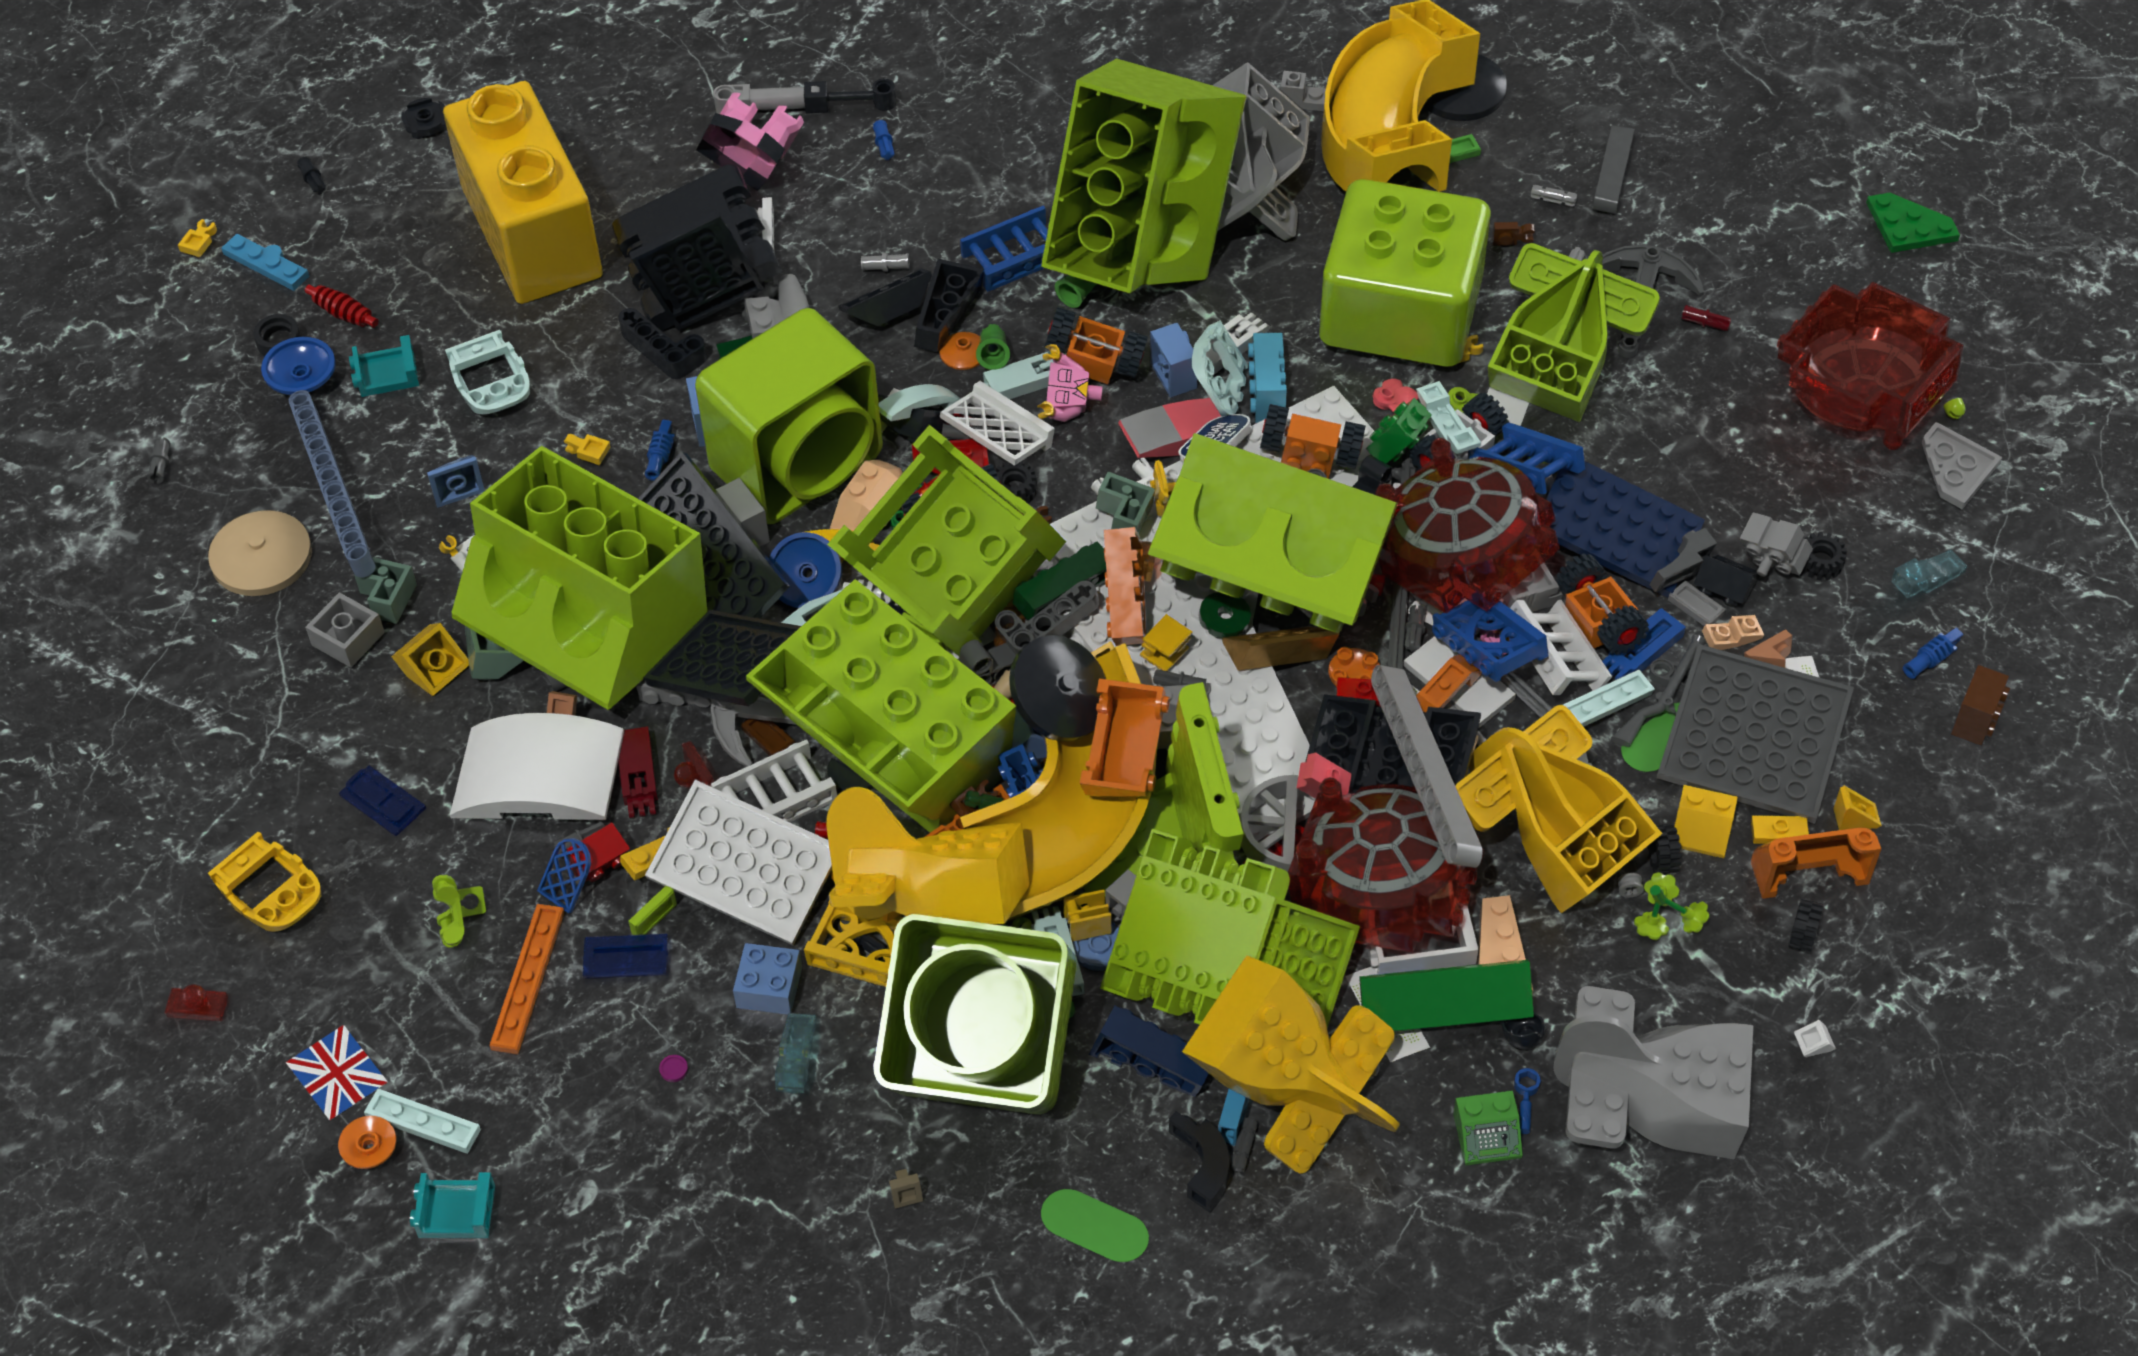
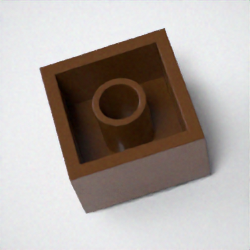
M1980 665L1977 666L1951 735L1981 746L1986 736L1991 738L2010 691V688L2006 686L2009 678L2008 675Z

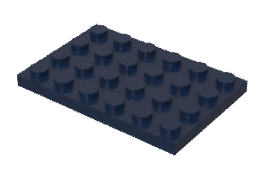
M1585 461V470L1579 474L1564 468L1558 471L1531 531L1580 555L1585 554L1587 556L1591 554L1600 565L1653 590L1649 584L1657 571L1669 565L1680 555L1677 550L1682 543V537L1692 530L1695 532L1701 530L1705 519ZM1677 583L1657 591V593L1668 598L1669 594L1674 592Z

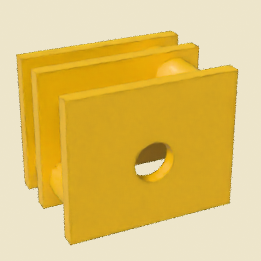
M1166 614L1143 638L1144 642L1141 646L1145 649L1140 653V656L1159 669L1168 671L1189 649V646L1186 644L1191 640L1190 635L1193 631Z
M1104 889L1063 898L1064 918H1068L1072 942L1111 934V912H1109V905L1105 904Z

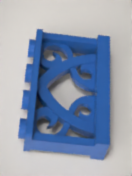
M1483 588L1474 592L1475 597L1442 614L1436 613L1432 615V631L1435 637L1439 640L1441 639L1454 652L1464 657L1469 664H1473L1483 675L1488 676L1495 682L1500 681L1503 675L1536 658L1540 661L1548 657L1546 635ZM1477 628L1500 630V642L1474 640ZM1502 653H1508L1507 656L1502 658Z

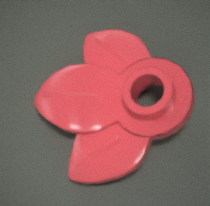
M1388 379L1373 392V403L1375 406L1383 410L1390 409L1392 412L1403 401L1407 404L1413 398L1417 401L1419 400L1417 392L1410 387H1403L1399 379Z

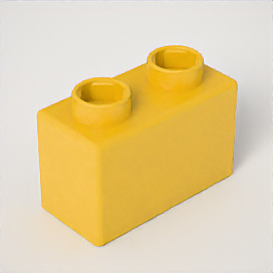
M520 81L511 85L495 84L485 86L477 90L470 98L445 106L443 114L461 188L516 302L524 304L600 278L603 275L588 197L530 83Z

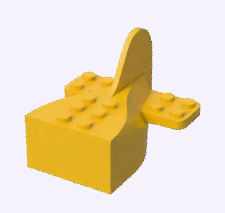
M1563 705L1555 706L1524 731L1507 727L1495 732L1472 752L1469 763L1471 773L1455 785L1472 826L1478 831L1485 832L1516 808L1520 836L1525 852L1550 899L1560 913H1563L1588 896L1663 834L1631 794L1616 779L1598 768L1577 760L1591 748L1592 738L1573 713Z
M851 787L842 791L833 800L828 810L826 826L835 887L829 893L830 905L832 907H848L854 914L865 919H876L894 911L905 916L918 914L985 924H1005L1030 886L1022 822L943 831L938 833V835L915 839L906 831L877 794L862 787Z
M1246 955L1182 1050L1186 1056L1232 1091L1263 1105L1285 1106L1266 1135L1264 1146L1269 1153L1295 1172L1305 1173L1310 1169L1345 1115L1354 1114L1393 1132H1396L1400 1126L1399 1122L1389 1113L1359 1094L1393 1043V1029L1370 1009L1356 1005L1349 1010L1329 1039L1325 1017L1317 1002L1284 970Z

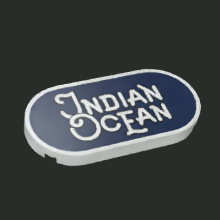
M1232 414L1207 422L1196 434L1236 447L1251 432L1252 427L1248 416ZM1192 437L1178 451L1180 460L1183 463Z

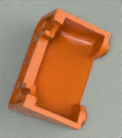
M1099 679L1097 693L1101 695L1099 704L1097 703L1096 706L1098 714L1090 757L1085 765L1088 771L1082 770L1080 785L1085 795L1148 796L1149 791L1153 792L1155 789L1156 775L1152 774L1163 713H1168L1170 697L1165 696L1164 687Z
M1852 828L1778 838L1757 847L1752 854L1751 865L1762 899L1776 897L1777 886L1786 883L1787 876L1785 872L1835 865L1838 876L1850 875L1855 879L1856 886L1868 885L1873 875L1881 846L1876 834L1868 828Z

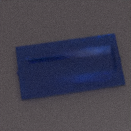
M370 765L353 775L346 782V787L339 792L343 799L394 836L400 834L426 809V805Z
M668 934L585 937L583 978L667 975Z

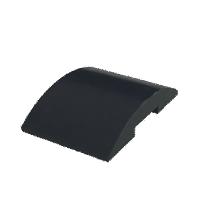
M1324 694L1307 756L1308 754L1317 753L1352 774L1348 799H1343L1342 801L1352 803L1350 802L1351 797L1358 792L1379 788L1402 789L1417 793L1381 707H1377L1376 700ZM1428 707L1427 712H1423L1451 778L1456 785L1467 776L1481 713ZM1374 793L1356 799L1366 807L1381 809L1386 807L1393 793ZM1402 794L1399 795L1392 807L1393 810L1425 811L1420 801Z

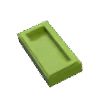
M665 886L628 921L631 934L637 940H641L677 905L672 888Z

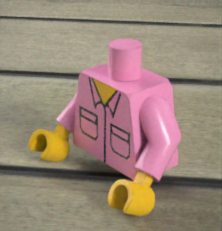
M1057 345L1045 346L1046 349L1050 350L1051 354L1046 353L1042 357L1046 361L1053 359V362L1050 363L1047 401L1037 406L1044 410V412L1038 414V417L1040 419L1049 417L1050 419L1066 422L1085 412L1086 400L1101 401L1102 386L1088 385L1089 372L1085 371L1073 359L1061 353Z

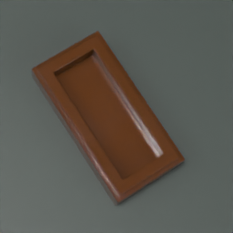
M749 718L741 724L742 730L769 756L787 749L795 743L773 721Z

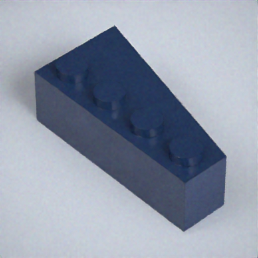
M1115 1005L1088 1054L1096 1058L1100 1054L1112 1058L1110 1063L1118 1067H1122L1123 1064L1132 1066L1136 1069L1138 1075L1146 1078L1157 1076L1160 1078L1161 1084L1196 1097L1208 1075L1207 1071L1182 1052L1187 1043L1181 1037L1170 1035L1160 1030L1153 1022L1144 1021L1134 1016L1130 1010L1119 1008Z

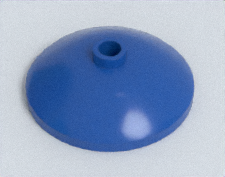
M295 337L282 341L270 349L262 361L261 371L266 384L279 393L292 395L300 390L311 392L321 387L330 379L335 369V357L331 348L323 341L311 337Z
M801 532L786 537L773 549L769 559L790 585L779 598L780 601L791 607L800 608L809 601L834 593L837 590L842 576V563L839 554L827 545L829 543L827 539L815 533ZM812 569V575L807 578L805 575L806 571Z

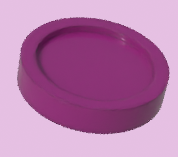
M679 1055L665 1057L659 1065L660 1075L668 1082L682 1080L688 1072L686 1060Z

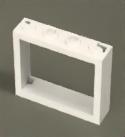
M1445 859L1440 868L1422 882L1444 879L1461 946L1459 948L1384 957L1369 892L1353 890L1355 897H1360L1361 903L1358 904L1360 920H1365L1366 927L1363 928L1366 944L1370 943L1372 950L1369 951V961L1371 967H1376L1377 974L1476 964L1478 946L1457 865L1449 864ZM1429 860L1409 862L1415 872ZM1402 864L1372 867L1369 880H1392L1408 874ZM1365 868L1358 869L1357 878L1363 879Z

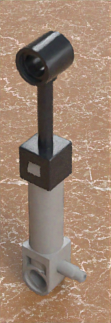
M884 78L873 83L872 91L828 92L826 81L804 82V87L750 89V84L720 85L713 92L717 114L721 113L732 93H740L738 99L748 106H751L754 102L758 111L776 110L778 106H787V109H805L806 114L828 113V101L873 100L874 106L881 111L891 110L896 105L894 82Z

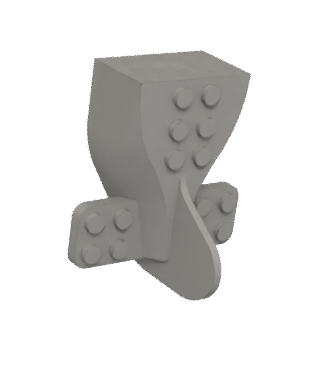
M1247 62L1212 85L1247 95L1218 230L1249 211L1262 224L1270 228L1277 237L1288 241L1296 235L1298 210L1295 204L1277 186L1300 166L1305 157L1310 116Z
M1593 986L1582 987L1576 999L1575 1020L1567 1024L1562 1032L1553 1066L1558 1080L1569 1087L1565 1129L1568 1139L1581 1144L1618 1148L1625 1139L1627 1124L1645 1138L1664 1147L1735 1159L1749 1128L1753 1025L1738 1023L1674 1025L1659 1028L1636 1037L1633 1033L1635 1000L1631 994Z

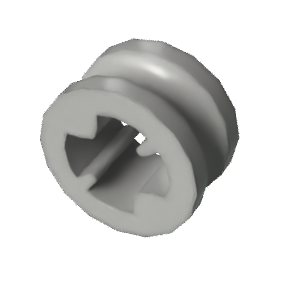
M1637 873L1621 875L1617 880L1620 895L1627 898L1641 895L1644 891L1641 875Z

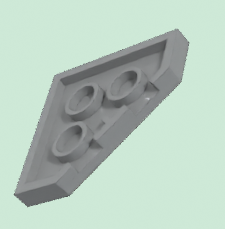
M1937 422L1924 435L1922 440V446L1940 498L1960 509L1966 506L1998 467L2002 459L2001 456Z

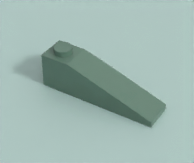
M465 626L468 662L472 679H499L524 661Z

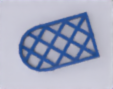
M570 838L564 839L557 844L537 889V892L557 906L563 907L564 911L568 914L572 913L591 866L589 850L582 841ZM571 842L573 850L567 852L565 843ZM562 848L563 853L558 854L559 850ZM583 850L585 855L584 861L580 860L579 851ZM574 853L577 863L570 865L568 855ZM564 856L566 866L560 868L557 858ZM553 864H555L556 869L551 871ZM578 866L580 876L574 878L571 868ZM568 870L570 879L563 881L561 871ZM557 873L559 883L553 884L551 874ZM548 879L549 886L544 887ZM580 880L578 886L576 887L575 881ZM571 882L573 893L567 894L565 884ZM561 886L563 896L557 897L554 887ZM550 889L552 895L547 893L545 890ZM573 896L571 903H569L568 897ZM564 899L566 905L559 900Z

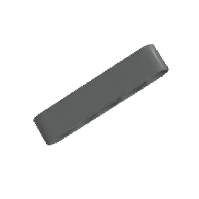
M1617 125L1611 126L1592 209L1594 211L1616 214L1632 147L1634 128Z

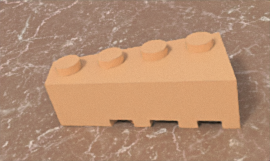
M1510 895L1483 898L1479 921L1477 965L1526 960Z

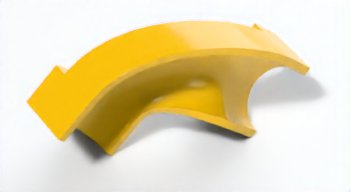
M1419 0L1391 6L1389 20L1376 23L1351 39L1341 51L1332 67L1325 91L1321 147L1329 174L1345 191H1347L1348 186L1352 182L1359 179L1387 183L1394 174L1405 167H1408L1412 173L1438 192L1444 191L1447 188L1452 138L1426 120L1418 122V117L1423 105L1431 95L1475 83L1480 33L1430 0Z
M1125 643L1096 658L1107 680L1141 684ZM1094 730L1074 741H1057L1042 735L1046 745L1047 759L1044 769L1035 783L1012 798L960 817L963 829L1022 822L1030 886L1006 922L1050 906L1090 884L1122 853L1144 816L1152 791H1149L1148 796L1085 795L1080 785L1082 770L1088 771L1085 765L1086 761H1089ZM1155 758L1154 769H1153V774H1152V775H1155L1156 758Z

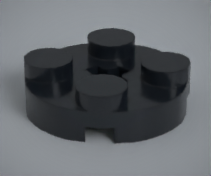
M421 98L410 102L407 105V110L401 114L405 130L411 133L415 139L444 132L447 126L443 114L445 105L442 102L438 101L439 104L432 102V98Z

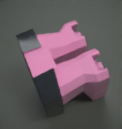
M732 93L721 113L714 114L696 151L721 167L729 164L738 166L746 184L758 191L769 179L779 160L784 157L804 121L802 116H799L796 120L785 112L787 106H778L769 121L762 129H759L751 123L758 111L756 104L753 102L751 106H748L738 99L740 93Z

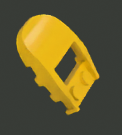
M260 832L255 833L208 872L212 881L237 912L259 927L271 932L284 930L298 922L317 905L321 898L318 878L311 870L306 868L302 859L296 854H290L284 850L282 845L275 841L272 844L264 841ZM273 857L293 876L255 908L251 909L233 894L232 890Z

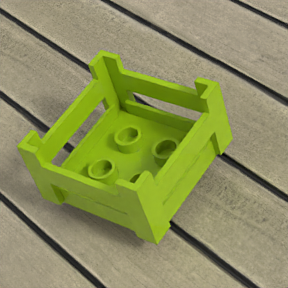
M929 425L912 444L920 454L853 532L843 525L827 545L959 656L960 649L971 640L982 642L979 640V637L1013 599L1017 585L1022 581H1028L1046 559L1050 562L1066 541L1033 507L1019 496H1015ZM936 468L941 473L879 547L875 551L871 549L868 545L929 473Z

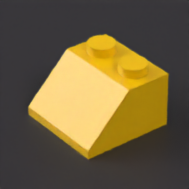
M441 623L429 624L391 656L404 674L431 696H434L469 666L467 656Z
M1684 785L1675 820V828L1680 838V849L1724 858L1738 797Z

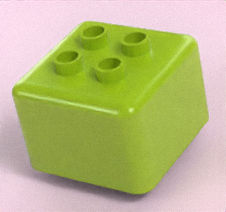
M1359 179L1352 182L1345 194L1323 271L1319 329L1321 340L1325 344L1334 347L1434 365L1453 366L1458 364L1463 358L1483 278L1491 216L1488 204L1478 198L1368 179Z
M803 308L711 364L697 376L695 389L708 464L712 471L726 484L737 478L742 480L764 508L767 524H775L813 499L831 492L858 471L864 461L874 460L882 449L883 441L875 365L812 308Z
M918 914L904 917L897 924L893 939L874 1062V1074L877 1081L882 1086L903 1096L1029 1114H1044L1050 1111L1057 1101L1077 965L1074 953L1059 935L1051 932Z

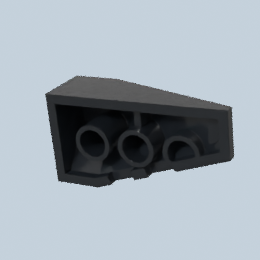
M878 394V402L880 403L889 396ZM930 406L912 409L910 418L890 421L880 413V420L898 434L908 436L907 441L915 442L929 425L940 432L943 424L947 423L940 418V412L943 410Z

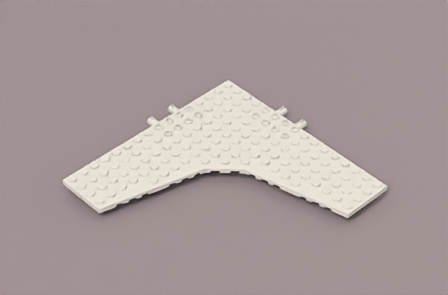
M1332 386L1289 407L1285 428L1290 425L1292 413L1342 424L1339 438H1342L1346 421L1366 425L1363 445L1356 469L1336 465L1338 447L1336 448L1329 475L1330 480L1353 487L1358 481L1359 468L1368 455H1371L1366 450V447L1372 441L1369 437L1374 430L1336 387ZM1264 419L1252 425L1251 432L1236 446L1237 448L1281 462L1286 436H1284V433L1279 452L1260 448ZM1145 458L1138 459L1132 466V469L1141 477V480L1137 482L1150 487V481L1154 480V469ZM1181 460L1164 468L1167 483L1177 481L1183 466ZM1104 478L1095 480L1091 486V489L1097 495ZM1154 498L1152 509L1139 533L1143 543L1147 633L1166 614L1193 631L1190 635L1191 640L1186 644L1189 646V649L1168 672L1181 674V671H1183L1186 675L1207 679L1205 691L1212 717L1216 716L1218 719L1219 733H1217L1232 792H1237L1240 808L1237 811L1239 819H1241L1242 807L1247 796L1259 784L1278 776H1299L1300 764L1305 762L1310 745L1273 667L1238 671L1223 644L1222 638L1209 634V630L1205 627L1203 628L1200 624L1198 614L1202 601L1208 595L1218 592L1210 589L1213 577L1196 572L1194 580L1190 579V581L1166 574L1160 571L1163 559L1148 555L1162 516L1157 515ZM1096 502L1051 523L1050 525L1061 535L1066 543L1050 562L1046 559L1030 579L1036 577L1043 569H1050L1057 565L1064 557L1069 558L1076 554L1083 546H1090L1098 541L1104 548V530L1111 529L1114 515L1096 509ZM1106 583L1096 587L1100 601L1097 609L1063 634L1065 637L1084 646L1090 653L1110 641L1116 647L1112 638H1108L1107 622H1110V613L1106 609V597H1109ZM1245 589L1244 595L1241 598L1249 605L1251 618L1246 631L1239 635L1256 633L1252 624L1258 593ZM1064 610L1060 615H1067L1071 610ZM1221 612L1218 614L1220 617L1224 619H1228L1231 617L1226 612ZM1142 644L1126 645L1141 684L1164 686L1153 682L1155 670L1159 668L1140 656V653L1145 649L1141 646ZM1297 788L1296 824L1334 804L1335 798H1313ZM1285 797L1276 798L1284 806ZM1266 802L1252 813V815L1281 817ZM1249 824L1250 830L1258 843L1281 828Z

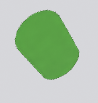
M1675 703V704H1674V708H1675V710H1676V713H1677V710H1678V707H1679V704H1680V703ZM1666 710L1657 714L1641 726L1630 747H1621L1622 756L1628 765L1636 770L1645 772L1659 769L1676 714Z
M1072 1189L1056 1191L1045 1200L1041 1209L1042 1221L1050 1232L1117 1262L1132 1261L1138 1258L1147 1248L1149 1235L1146 1226L1140 1219Z

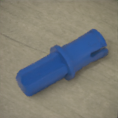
M878 120L873 124L876 136L875 144L879 147L881 157L889 160L894 157L893 137L889 134L886 121Z

